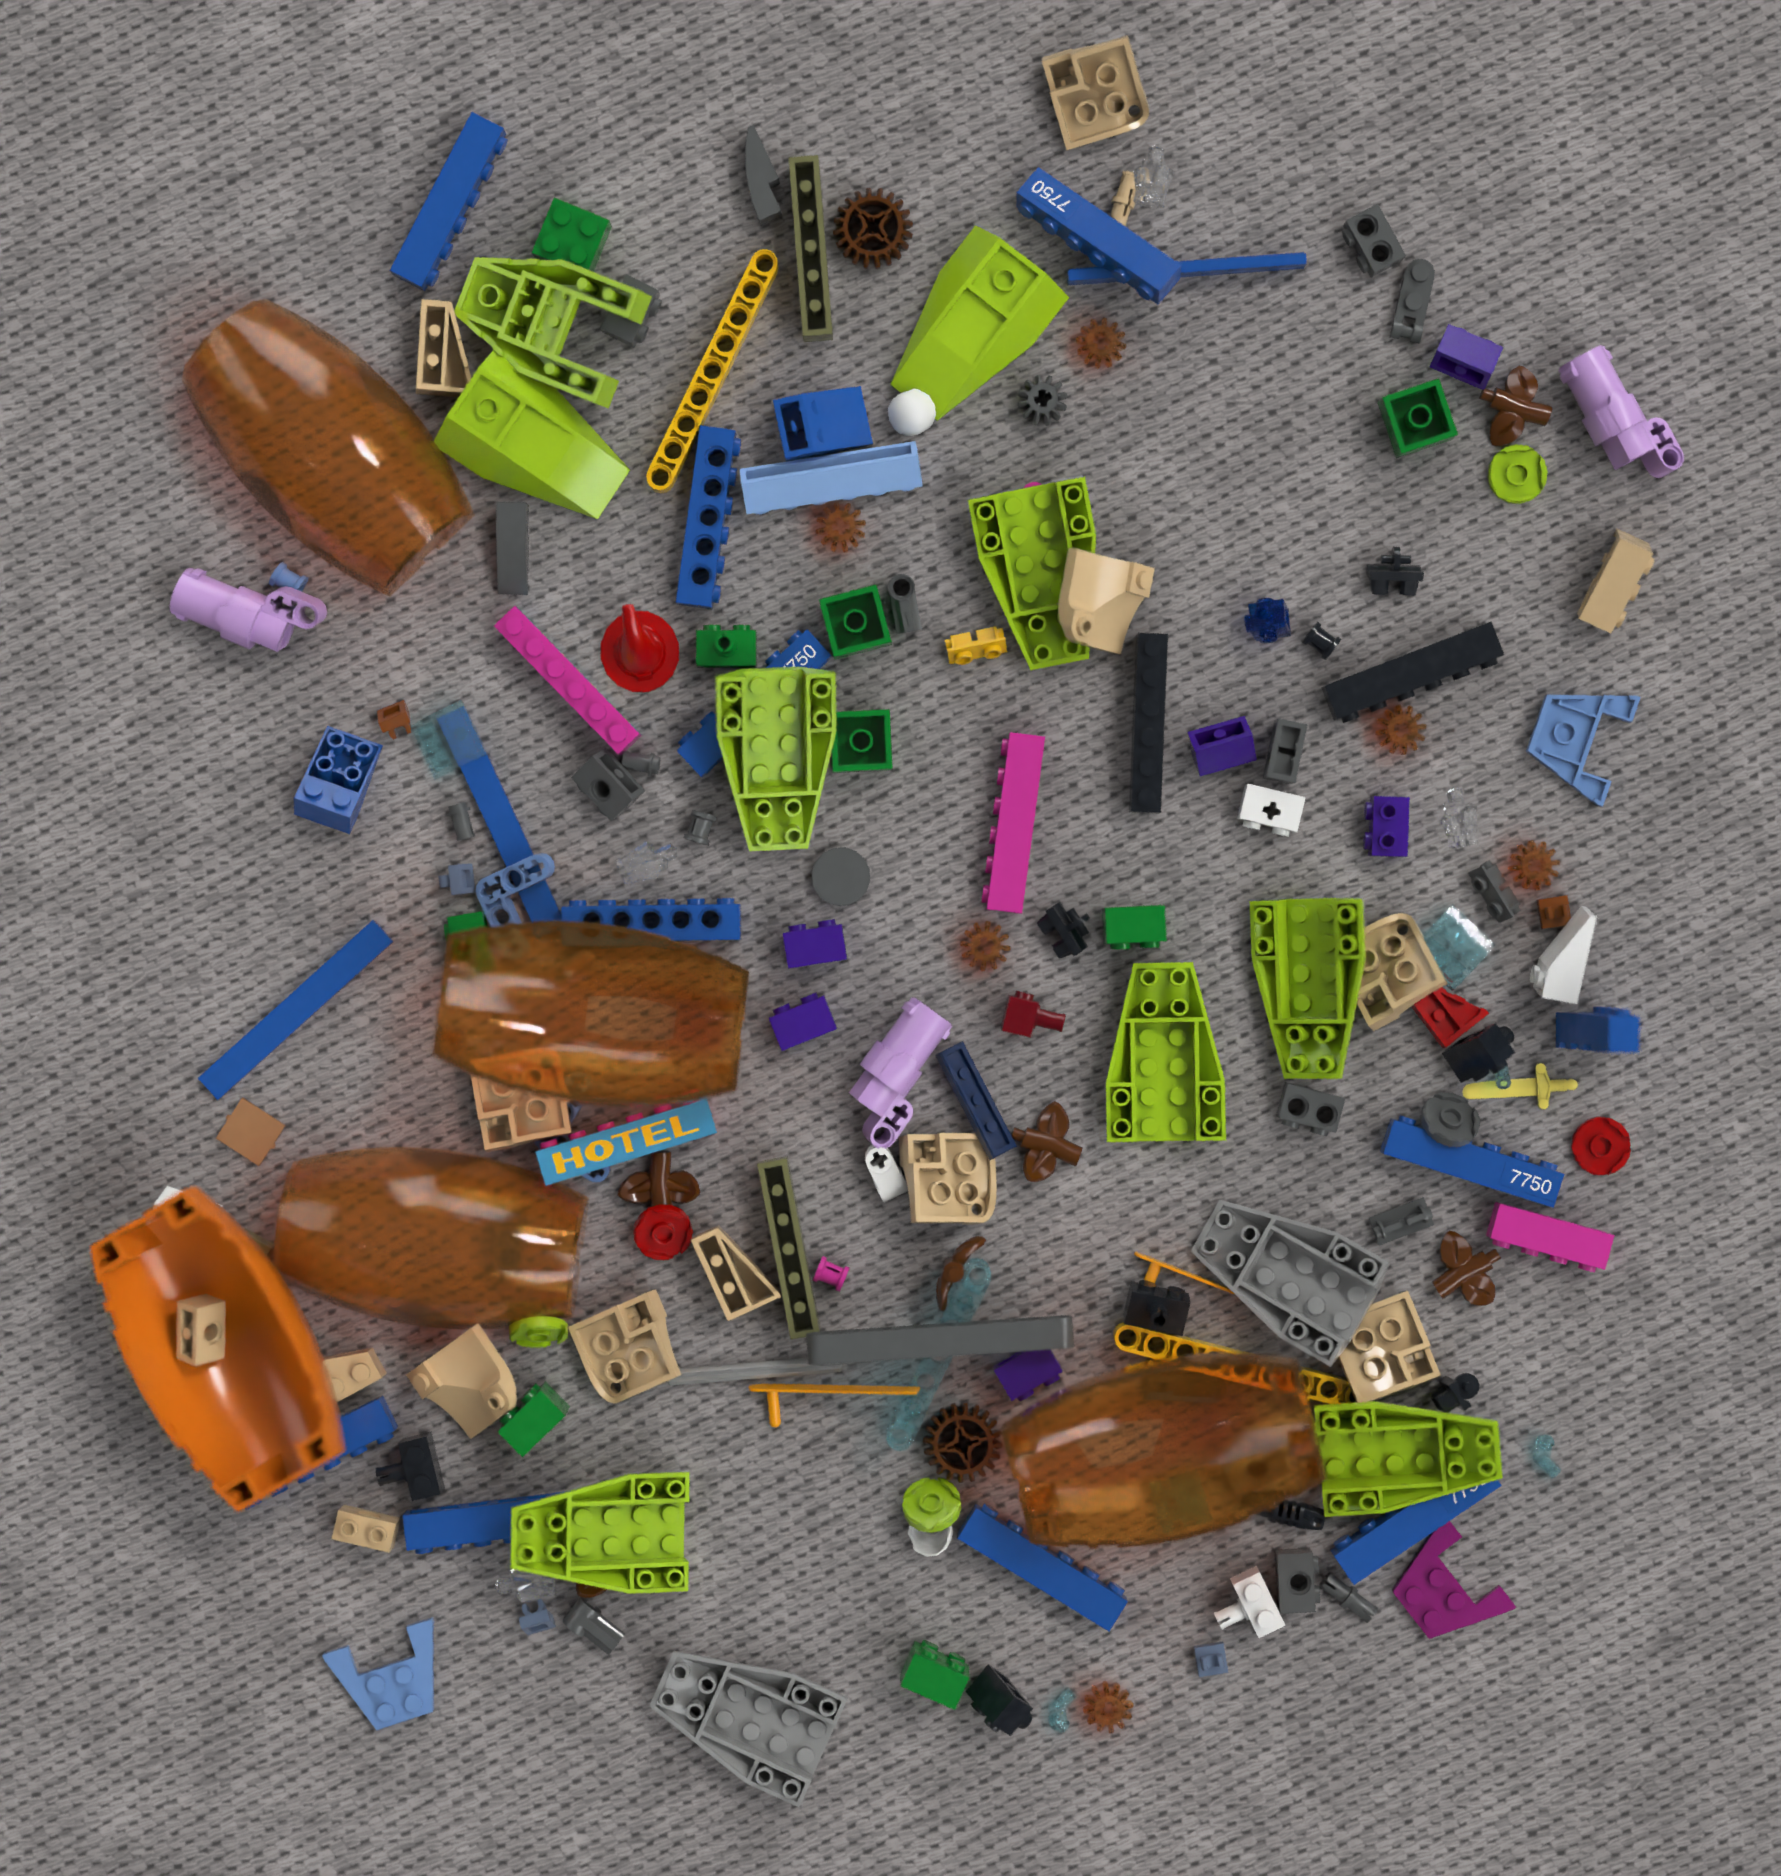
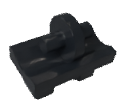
M1393 547L1391 555H1381V564L1366 565V574L1370 580L1371 592L1374 595L1388 594L1389 581H1399V594L1415 596L1419 581H1423L1424 572L1421 571L1420 565H1400L1411 564V556L1401 555L1400 547Z
M1058 902L1046 910L1047 914L1037 922L1045 935L1055 929L1061 935L1062 939L1052 945L1059 959L1071 954L1076 956L1088 947L1082 938L1089 933L1084 925V922L1090 919L1087 913L1079 917L1074 908L1066 912L1061 902Z
M1469 1373L1459 1374L1455 1379L1444 1376L1438 1380L1442 1386L1429 1394L1438 1410L1449 1413L1458 1407L1466 1411L1472 1405L1465 1399H1471L1477 1395L1479 1382L1474 1375Z

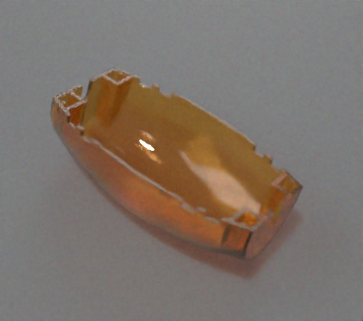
M267 299L253 301L218 325L197 347L184 366L182 381L195 411L215 447L237 478L262 507L297 540L324 561L358 582L391 597L426 563L423 559L435 548L440 550L475 516L461 482L446 455L434 443L435 438L399 393L366 361L345 344L296 313Z
M534 921V923L515 924L514 922L505 923L502 926L488 928L485 926L448 934L432 1057L463 1073L508 1090L542 1099L578 1105L618 1108L656 1107L697 1102L735 1093L737 1090L742 1044L740 1036L745 1017L749 971L716 954L715 956L697 949L698 947L673 941L669 937L601 923Z
M375 1147L320 1154L293 1162L286 1176L276 1223L274 1266L285 1282L314 1297L347 1310L409 1325L467 1330L479 1323L482 1329L509 1328V1325L515 1321L536 1316H550L559 1319L572 1317L575 1315L581 1268L579 1258L584 1245L589 1197L560 1182L545 1186L543 1176L532 1170L484 1156L451 1150L418 1147Z
M1207 1353L1181 1355L1141 1362L1108 1371L1071 1385L1028 1407L1003 1423L1001 1429L1013 1479L1018 1478V1497L1031 1544L1069 1548V1545L1088 1546V1549H1099V1546L1118 1545V1548L1188 1539L1250 1520V1516L1266 1509L1267 1511L1273 1510L1282 1501L1292 1496L1296 1498L1327 1479L1306 1382L1299 1359L1294 1357L1259 1353Z

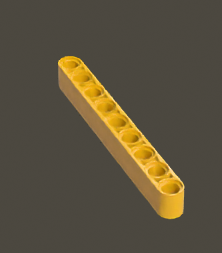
M762 249L755 252L647 471V482L651 489L657 493H666L674 486L699 435L700 425H704L774 282L779 267L777 257L770 250ZM762 259H769L772 261L773 267L767 272H762L757 269L758 262ZM748 286H757L760 289V293L756 298L750 299L744 296V290ZM736 312L746 314V322L742 325H734L731 322L733 314ZM721 340H732L734 342L733 348L729 352L720 351L718 344ZM711 365H716L721 369L720 375L715 379L705 376V370ZM697 392H704L708 395V399L705 404L697 406L692 403L693 395ZM689 418L695 422L694 428L690 432L679 430V423L683 419ZM671 445H678L682 449L681 455L676 459H669L666 456V450ZM657 472H666L669 476L667 483L663 486L655 485L653 483L654 475Z
M1124 1322L1118 1324L1113 1331L1116 1345L1125 1352L1328 1404L1356 1403L1351 1402L1349 1399L1351 1388L1345 1377L1185 1336L1126 1325ZM1125 1329H1130L1135 1333L1134 1340L1128 1344L1119 1341V1335ZM1153 1337L1163 1339V1346L1158 1351H1152L1148 1348V1342ZM1182 1344H1188L1192 1347V1353L1187 1358H1179L1176 1354L1178 1347ZM1216 1351L1220 1353L1221 1358L1217 1365L1209 1366L1206 1364L1205 1358L1209 1352ZM1239 1359L1249 1361V1368L1243 1373H1237L1234 1370V1365ZM1269 1366H1274L1278 1370V1374L1273 1380H1265L1263 1378V1372ZM1296 1374L1306 1375V1383L1300 1388L1292 1386V1379ZM1326 1381H1332L1335 1384L1334 1391L1329 1395H1323L1320 1391L1321 1385Z

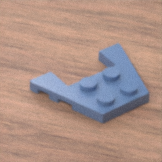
M1545 695L1526 752L1596 806L1603 807L1612 781L1583 772L1584 764L1601 715L1605 714L1631 723L1641 697L1632 695Z
M433 1617L406 1627L415 1656L361 1674L357 1671L349 1645L323 1653L324 1661L376 1730L433 1712Z

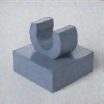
M472 864L449 865V875L438 876L440 888L450 887L451 895L476 893Z
M537 1599L539 1608L534 1613L530 1612V1608L526 1603L522 1604V1612L525 1616L519 1617L521 1629L527 1635L556 1627L553 1615L547 1610L546 1604L541 1599Z
M1223 1642L1194 1646L1199 1677L1228 1673Z

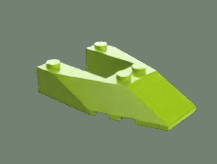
M475 257L454 313L473 332L483 338L500 356H504L519 373L609 409L619 380L562 358L560 353L581 301L642 324L652 296L562 259L522 260Z

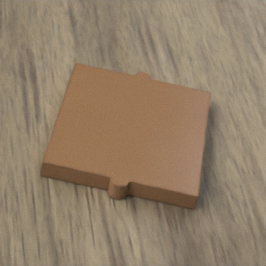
M242 1097L232 1114L226 1116L227 1122L216 1139L260 1166L270 1149L276 1147L275 1142L286 1125Z

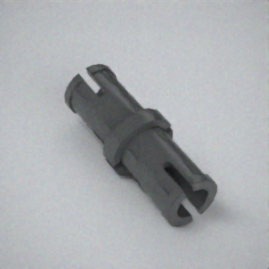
M1328 1572L1325 1576L1327 1578L1326 1581L1323 1579L1319 1584V1588L1337 1599L1341 1607L1344 1609L1349 1608L1368 1623L1372 1619L1370 1615L1374 1616L1378 1607L1360 1596L1355 1587H1348L1331 1572Z

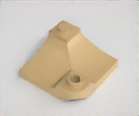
M1128 35L1091 46L1068 49L1042 58L1051 99L1066 150L1131 131L1143 125L1148 119L1149 105ZM1130 106H1138L1140 112L1132 115L1129 112Z
M1069 548L1059 599V620L1067 640L1104 652L1121 654L1131 620L1143 599L1150 596L1155 568L1080 549Z
M1404 913L1392 914L1364 928L1365 964L1357 1005L1368 1026L1373 1031H1376L1400 1018L1399 1015L1412 1005L1448 983L1433 957L1419 926L1410 915ZM1403 926H1407L1408 932L1404 935H1400L1399 929Z
M536 1049L468 1061L477 1116L480 1121L484 1150L486 1152L514 1148L539 1140L572 1134L561 1060L555 1052L549 1049ZM544 1060L551 1061L552 1066L549 1070L541 1068Z
M975 1133L907 1134L899 1137L900 1167H903L907 1182L911 1223H961L962 1225H976L984 1223L991 1218L996 1204L995 1158L989 1161ZM973 1205L978 1207L977 1215L972 1212Z
M656 1289L568 1327L591 1383L598 1394L610 1403H619L681 1375L667 1331L665 1319L667 1314ZM615 1383H620L621 1391L615 1389Z
M1408 1291L1371 1304L1352 1340L1338 1357L1356 1403L1372 1402L1410 1388L1412 1389L1438 1379L1441 1376L1430 1350V1342Z
M479 1323L406 1375L422 1400L427 1397L442 1407L462 1427L470 1439L516 1407V1385L513 1376Z

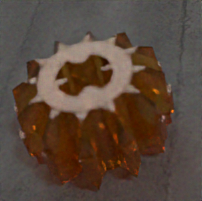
M1104 317L1102 318L1101 326H1098L1095 319H1091V329L1087 326H1082L1080 331L1084 336L1076 338V343L1085 345L1077 350V354L1083 355L1088 353L1084 360L1086 365L1091 362L1092 358L1096 359L1095 369H1100L1101 360H1104L1107 368L1112 367L1111 357L1116 361H1120L1122 356L1117 350L1122 351L1126 349V344L1119 342V340L1125 337V333H1114L1118 327L1117 322H1114L1110 328L1106 327L1108 321ZM1099 337H1104V342L1108 343L1109 347L1105 345L1104 349L1100 350L1098 349V344L1093 343V340L1098 341Z
M835 502L834 513L827 507L823 509L828 519L823 517L817 518V522L826 527L816 529L817 535L828 534L821 540V544L825 546L832 540V552H836L839 543L842 544L843 553H847V542H850L854 548H857L859 544L854 536L859 538L865 537V533L856 528L866 526V521H855L861 515V511L857 509L850 515V503L845 505L844 511H840L839 502ZM843 520L844 525H849V530L845 529V534L839 535L838 530H833V525L837 526L836 521Z
M1395 705L1394 713L1389 709L1384 710V715L1388 720L1383 718L1377 719V723L1385 728L1375 731V735L1381 736L1385 734L1386 738L1379 744L1383 747L1389 742L1392 743L1389 748V753L1391 754L1396 752L1398 745L1401 755L1407 754V745L1411 750L1416 751L1418 745L1414 739L1421 742L1425 740V736L1419 734L1418 731L1426 729L1427 726L1426 724L1417 725L1416 721L1422 718V714L1418 713L1411 717L1413 712L1412 706H1408L1403 714L1401 705ZM1402 723L1406 724L1404 729L1408 728V733L1398 737L1396 735L1398 731H1394V727Z
M1530 840L1528 841L1527 848L1522 844L1517 846L1521 856L1517 854L1510 855V859L1517 861V865L1509 866L1508 870H1518L1519 873L1512 880L1518 882L1524 878L1522 882L1523 889H1528L1532 883L1535 891L1540 890L1541 882L1545 886L1552 884L1548 875L1558 877L1559 873L1551 868L1552 866L1560 865V860L1550 859L1556 851L1555 849H1550L1545 852L1546 842H1540L1536 848L1535 841ZM1530 859L1540 861L1541 865L1537 866L1540 868L1539 871L1529 870L1528 865H1532L1529 863Z
M985 921V931L982 932L977 922L974 923L973 927L977 934L974 936L970 931L965 930L964 934L972 940L971 942H960V946L971 948L970 951L962 953L963 958H967L972 954L975 956L970 961L969 966L974 967L978 959L982 960L980 965L981 971L986 970V961H990L991 967L994 970L997 969L994 958L997 957L1000 961L1005 962L1007 958L999 954L1000 950L1010 951L1011 948L1008 945H1000L1001 941L1009 938L1008 934H1003L999 938L996 936L1002 928L1000 925H997L992 933L989 932L990 921ZM987 937L986 941L991 939L994 944L990 947L991 953L984 955V951L979 953L977 947L981 944L980 939Z
M1103 1681L1102 1691L1095 1685L1091 1687L1095 1697L1085 1695L1084 1699L1089 1705L1083 1707V1712L1091 1714L1087 1718L1089 1725L1097 1722V1731L1101 1732L1104 1726L1107 1725L1109 1733H1113L1114 1724H1117L1121 1729L1125 1728L1122 1718L1131 1720L1132 1714L1127 1710L1133 1708V1701L1126 1700L1129 1696L1128 1690L1119 1692V1683H1115L1112 1689L1109 1690L1107 1681ZM1106 1702H1111L1112 1704L1110 1713H1105Z

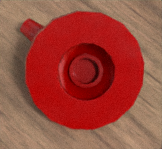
M626 604L622 606V615L617 617L605 631L601 641V661L607 675L618 686L631 692H650L662 687L673 676L679 662V643L673 628L662 617L648 611H636L633 604Z

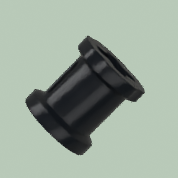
M1317 622L1303 639L1302 643L1312 646L1326 660L1340 643L1341 638H1334L1321 628V624Z

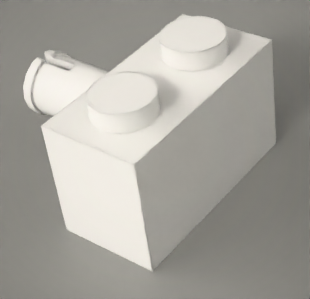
M1257 1566L1230 1578L1239 1598L1237 1599L1238 1602L1218 1612H1214L1222 1630L1245 1618L1251 1621L1258 1638L1286 1626Z

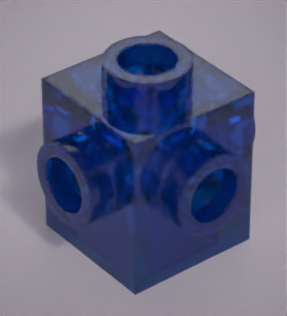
M1262 598L1257 600L1256 603L1248 604L1249 614L1244 616L1247 633L1251 632L1256 641L1273 643L1277 641V638L1291 636L1289 608L1284 599Z

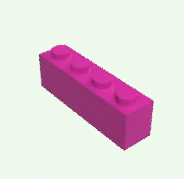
M1499 1202L1494 1204L1486 1233L1487 1237L1493 1239V1245L1507 1249L1510 1248V1244L1521 1246L1520 1252L1538 1257L1539 1252L1550 1254L1549 1260L1565 1265L1568 1260L1579 1262L1578 1268L1594 1273L1596 1267L1606 1269L1615 1236L1608 1232Z

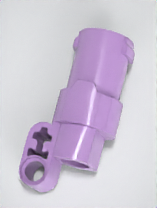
M1597 346L1561 366L1558 370L1563 385L1568 384L1585 416L1582 422L1596 447L1602 445L1615 470L1641 458L1650 475L1662 478L1682 466L1684 455L1669 425L1665 420L1658 417L1646 420L1633 394L1626 392L1610 362L1613 357L1604 346Z
M187 568L182 573L170 601V612L177 619L182 621L192 620L220 632L221 638L247 649H251L257 643L276 652L287 646L295 626L310 629L324 621L327 615L326 605L323 601L292 587H280L266 596L244 586H240L237 589L206 576L207 572L199 568ZM281 596L283 597V603L287 605L285 607H282V601L278 599ZM305 607L313 609L315 613L314 620L307 618Z
M911 997L909 1001L903 1004L901 1008L904 1011L881 1042L877 1040L861 1061L860 1065L865 1068V1071L849 1092L856 1100L872 1110V1113L863 1125L862 1132L864 1137L878 1149L880 1147L889 1148L911 1120L913 1108L905 1097L922 1075L920 1069L941 1039L946 1040L952 1028L951 1023L915 997ZM895 1106L900 1107L898 1112L893 1110ZM887 1117L890 1121H892L891 1124L886 1122L884 1119ZM880 1127H884L883 1135L879 1138H874L875 1131Z

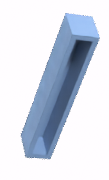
M916 441L740 469L746 514H765L768 511L778 509L792 510L803 505H822L828 501L853 500L856 497L866 495L879 496L886 492L897 490L910 491L916 487L923 486Z

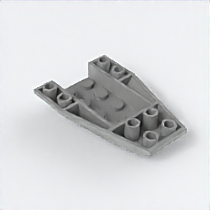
M1219 1200L1191 1250L1278 1337L1330 1367L1352 1340L1380 1290L1390 1263L1337 1232Z
M673 1651L649 1706L743 1782L800 1807L848 1698L795 1673Z

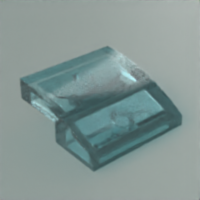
M462 700L411 725L412 732L435 780L487 755Z
M1453 904L1423 934L1433 957L1448 983L1446 986L1451 991L1460 985L1496 945Z

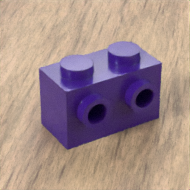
M1448 324L1429 367L1484 390L1504 347L1495 344L1491 340L1471 334L1463 328Z
M1245 716L1187 732L1193 761L1200 777L1257 760L1253 735Z
M1372 796L1370 797V802L1365 803L1364 818L1369 820V832H1364L1363 848L1368 850V856L1408 857L1410 797Z
M835 919L819 921L818 928L806 929V924L788 926L789 932L783 933L788 968L847 959L842 924L836 925Z
M816 992L801 998L802 1004L791 1008L788 1003L773 1009L774 1016L769 1017V1021L781 1051L837 1029L825 995L818 997Z
M1051 1349L1020 1351L993 1366L994 1372L1011 1401L1016 1398L1019 1401L1025 1400L1035 1393L1033 1391L1035 1387L1042 1383L1045 1387L1053 1384L1060 1379L1058 1374L1063 1372Z

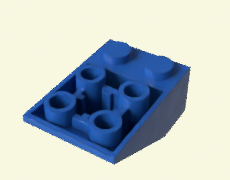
M861 386L803 393L773 400L786 461L823 456L873 445Z
M327 726L294 796V815L350 834L361 810L383 745Z

